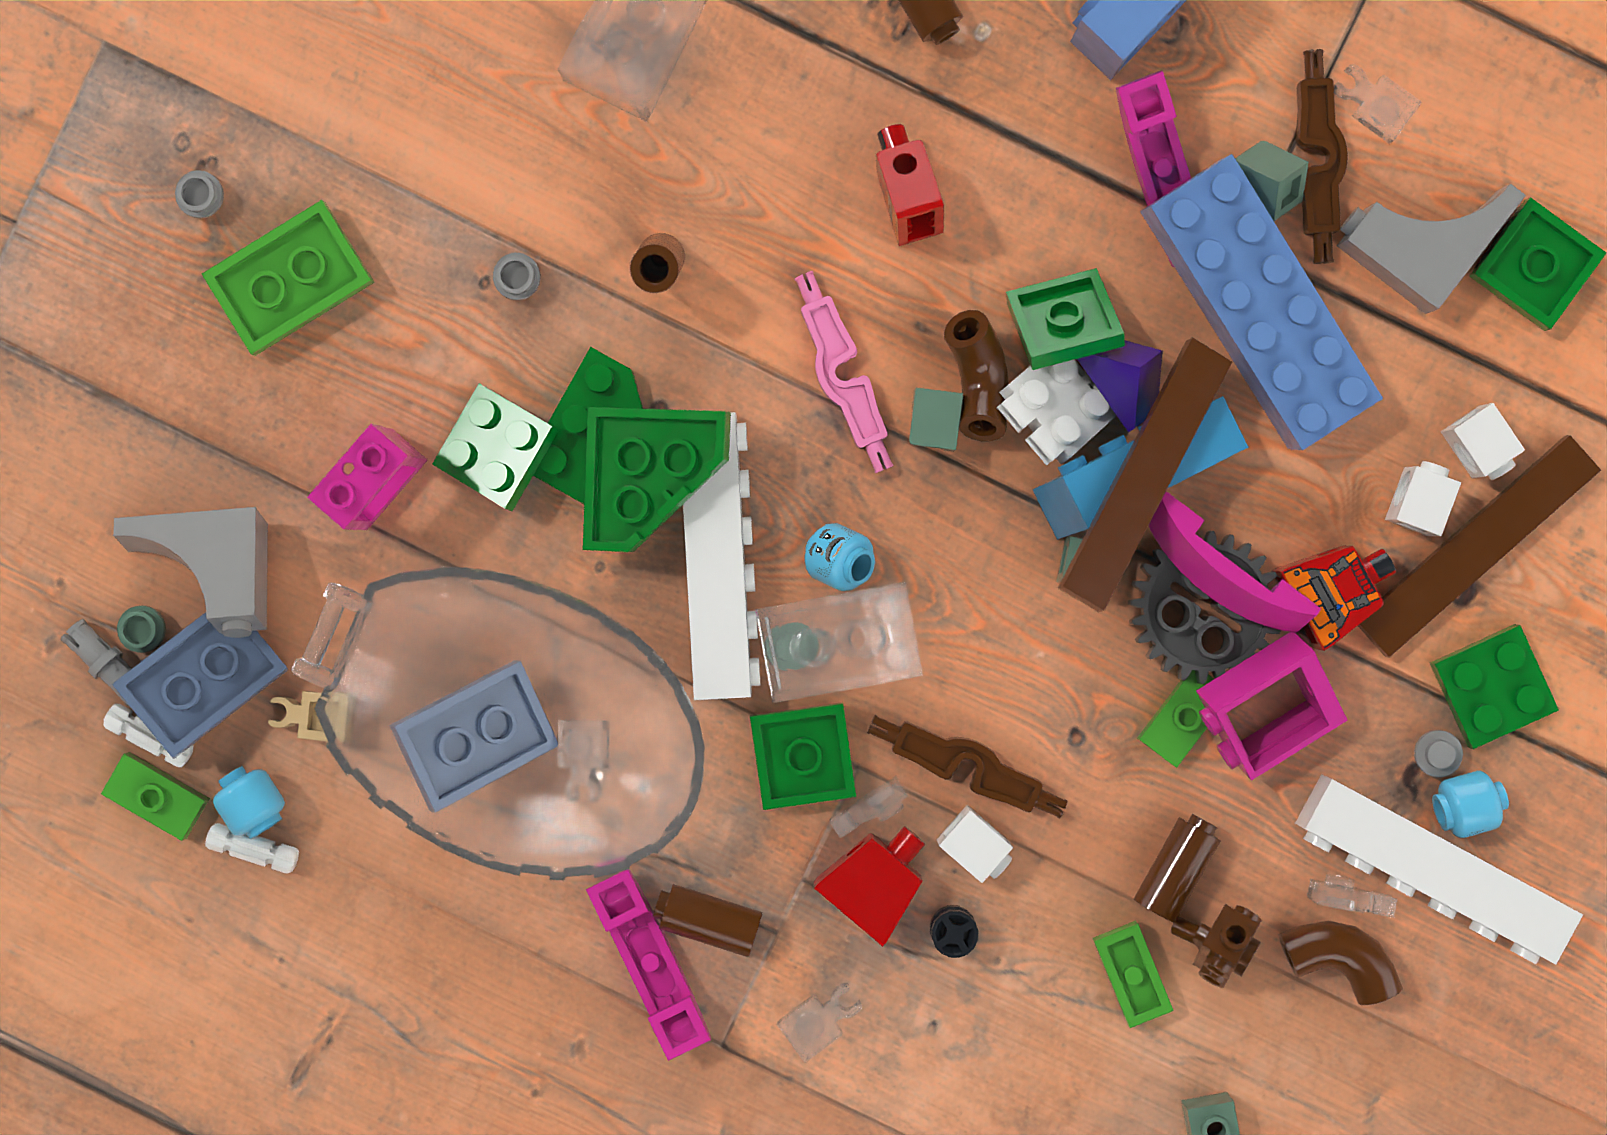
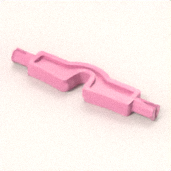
M810 271L805 273V277L811 291L807 287L803 274L796 277L795 281L806 304L801 308V314L817 350L815 360L817 379L825 395L841 408L858 448H866L876 474L883 471L877 453H879L885 469L894 466L882 440L887 437L888 432L879 413L870 379L862 375L858 378L842 381L835 374L837 366L856 357L857 348L842 323L830 296H822L814 272Z

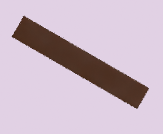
M1193 337L1185 342L1058 589L1097 612L1105 611L1232 361Z
M1571 435L1564 436L1382 597L1384 605L1359 624L1358 627L1385 657L1390 658L1597 475L1601 469Z

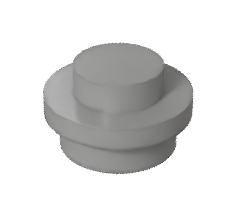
M196 170L185 174L179 180L175 189V198L179 208L187 215L194 218H207L215 214L221 207L224 191L221 183L215 176L206 171Z
M523 253L505 255L497 262L493 271V281L496 289L504 297L511 300L529 298L536 292L541 280L538 265L531 257Z
M1432 730L1418 739L1414 748V758L1417 766L1424 773L1433 777H1446L1459 768L1463 758V750L1459 740L1453 734L1443 730Z

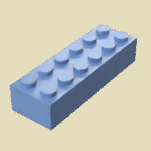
M1232 154L1218 160L1140 211L1288 449H1306L1383 399Z

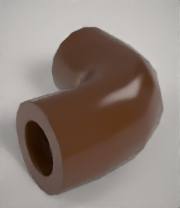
M978 310L963 311L952 317L944 330V339L956 359L961 377L963 398L959 429L966 437L973 440H998L1004 436L1007 427V419L997 408L1005 401L999 392L1009 384L1003 349L995 330L984 313Z
M1323 921L1300 925L1279 934L1284 953L1297 978L1319 969H1337L1345 974L1349 980L1357 1002L1360 1005H1372L1386 1001L1403 990L1396 969L1380 943L1356 926Z

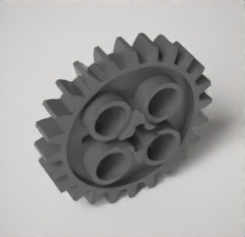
M1206 532L1204 536L1205 542L1269 589L1267 584L1277 574L1276 572H1260L1259 569L1266 560L1265 556H1258L1250 560L1247 558L1252 546L1250 543H1244L1237 550H1234V535H1226L1220 545H1218L1215 532ZM1160 549L1152 551L1154 558L1158 562L1156 566L1146 563L1140 565L1141 570L1148 576L1147 580L1132 581L1131 585L1141 591L1142 595L1141 598L1128 600V605L1140 608L1141 615L1133 617L1129 620V623L1143 625L1145 630L1137 636L1135 641L1136 643L1150 641L1153 644L1146 654L1148 659H1154L1160 655L1164 656L1160 668L1163 672H1168L1175 665H1179L1178 679L1185 681L1192 670H1195L1197 683L1205 684L1209 671H1212L1213 677L1216 679L1226 672L1225 669L1229 668L1230 670L1254 655L1256 649L1262 650L1270 645L1264 639L1266 633L1280 634L1281 630L1248 620L1220 605L1215 600L1211 601V608L1241 626V631L1238 633L1232 631L1226 624L1214 616L1203 615L1200 618L1198 615L1201 612V608L1187 598L1172 591L1170 585L1172 582L1178 583L1197 599H1209L1210 597L1199 588L1193 586L1190 580L1179 571L1165 552ZM1172 600L1178 602L1184 610L1182 622L1173 628L1169 627L1162 618L1163 607ZM1215 627L1223 636V644L1217 652L1210 654L1203 648L1201 638L1208 628Z

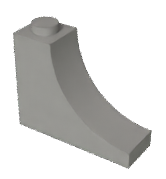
M1509 184L1497 190L1485 204L1470 215L1446 221H1422L1408 218L1375 202L1364 211L1357 207L1340 228L1345 233V236L1338 243L1337 247L1427 314L1441 307L1526 195L1512 184Z
M256 507L114 518L113 536L128 552H147L162 555L181 563L195 574L204 595L206 619L219 633L227 637L241 638L250 636L252 631L267 630L268 523Z

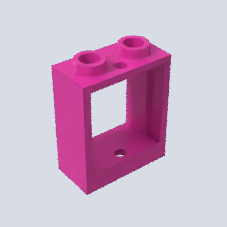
M370 424L307 498L344 530H368L428 459L393 429ZM346 463H351L354 466V470L349 475L344 472V465Z
M1289 632L1196 690L1205 707L1199 711L1201 719L1212 735L1219 734L1222 740L1217 745L1220 755L1230 769L1233 770L1239 766L1251 781L1348 721L1315 651L1295 632ZM1292 672L1306 701L1240 741L1226 713Z

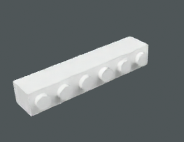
M731 412L729 461L683 504L694 700L751 697L752 686H760L761 684L759 658H750L749 639H758L757 612L748 611L747 592H755L754 564H745L744 545H753L751 517H742L741 498H750L749 470H740L739 451H748L746 422L737 423V414L735 412Z
M1322 774L1295 824L1307 830L1303 838L1328 853L1333 845L1349 853L1345 862L1371 875L1374 867L1390 875L1386 884L1410 897L1413 896L1416 889L1430 896L1431 900L1427 905L1430 908L1451 919L1455 918L1457 912L1473 920L1469 929L1493 942L1496 941L1499 934L1514 942L1510 951L1534 964H1537L1540 957L1557 964L1583 916L1578 911Z

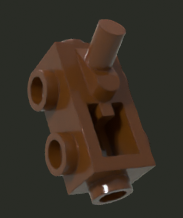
M1225 904L1212 928L1203 923L1198 926L1178 917L1172 925L1171 933L1197 946L1199 952L1193 965L1200 969L1199 975L1212 985L1224 988L1233 972L1239 976L1243 975L1261 942L1253 938L1262 920L1258 915L1245 907L1236 906L1233 909Z

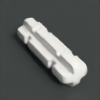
M114 704L109 709L103 720L106 729L117 735L125 733L127 735L126 740L156 756L165 755L164 760L176 767H183L193 753V745L173 759L138 716L134 717L131 715L132 710L121 704Z
M220 823L212 825L206 837L205 846L208 849L220 853L227 850L229 851V856L264 867L271 864L273 870L286 874L294 870L299 857V850L295 847L285 844L275 846V841L260 836L249 839L247 834L236 836L230 832L226 825Z

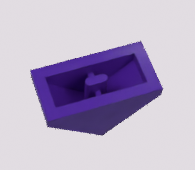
M1125 340L1124 347L1077 359L1128 432L1145 421L1159 394L1162 350Z

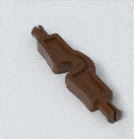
M1314 49L1303 52L1305 79L1297 84L1296 144L1301 149L1321 150L1326 157L1324 164L1308 167L1304 197L1301 202L1304 234L1313 235V264L1334 262L1332 234L1338 232L1341 228L1339 184L1346 172L1348 161L1346 141L1335 122L1334 81L1331 78H1324L1323 49H1317L1315 52Z
M874 715L871 721L872 724L887 730V732L872 725L868 728L867 734H872L892 743V751L895 754L919 764L945 780L952 778L953 773L957 770L962 760L972 759L975 761L976 767L970 782V789L976 794L1008 803L1026 812H1031L1033 807H1036L1059 819L1063 814L1062 809L1052 806L1048 802L1063 809L1066 808V799L1064 800L1042 790L1043 784L1040 780L1002 764L992 750L976 740L965 737L943 738L910 722L904 721L900 727L877 717V715Z

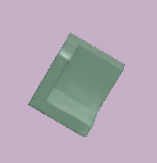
M1260 141L1235 158L1273 221H1276L1303 201L1308 161L1267 141Z
M915 388L912 401L913 412L909 443L915 446L944 449V451L954 452L957 447L963 393Z

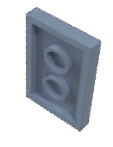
M205 612L112 685L170 756L175 759L287 672L288 668L257 630L252 631L251 635L247 637L233 638L224 636L206 619Z
M514 660L389 725L429 811L434 813L559 746L521 661Z

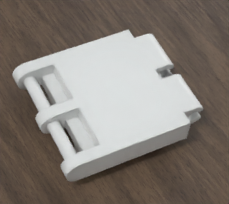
M1075 359L1032 370L1030 365L999 392L1005 401L997 407L998 410L1018 433L1028 425L1033 433L1025 441L1046 465L1055 458L1060 464H1063L1117 416L1089 375Z

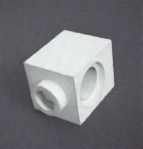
M1494 403L1476 407L1441 431L1471 478L1489 476L1491 480H1494L1515 467L1516 464L1513 458L1525 451Z
M1422 461L1420 467H1404L1385 520L1426 536H1442L1461 482L1448 478L1450 470L1434 463Z
M968 805L965 806L937 839L938 845L981 883L989 875L993 879L997 878L1012 860V857L1008 855L1013 849L1011 843Z

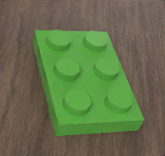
M323 200L310 206L202 273L203 278L248 351L254 356L375 283L328 205Z

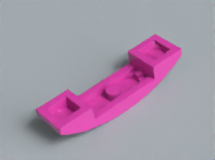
M1161 70L1116 87L1118 105L1127 143L1147 206L1191 179L1173 120L1177 115L1164 73Z
M1167 491L1165 492L1148 526L1168 558L1202 592L1232 612L1253 622L1278 630L1297 633L1317 616L1321 608L1283 579L1269 590L1197 536L1195 533L1205 520Z
M628 868L586 889L605 931L610 932L650 1015L648 1020L667 1060L669 1061L710 1041L711 1036L683 970L664 931L659 929L660 923L657 918L653 917L654 912L630 869Z

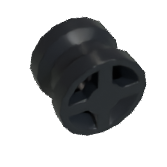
M948 905L940 908L933 915L930 922V934L935 948L941 954L950 958H960L969 954L975 948L978 941V928L972 914L967 909L958 905Z

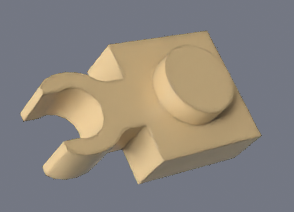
M302 691L301 704L290 697H274L270 700V703L283 704L287 714L283 720H268V724L276 728H288L299 724L297 738L349 743L354 696Z

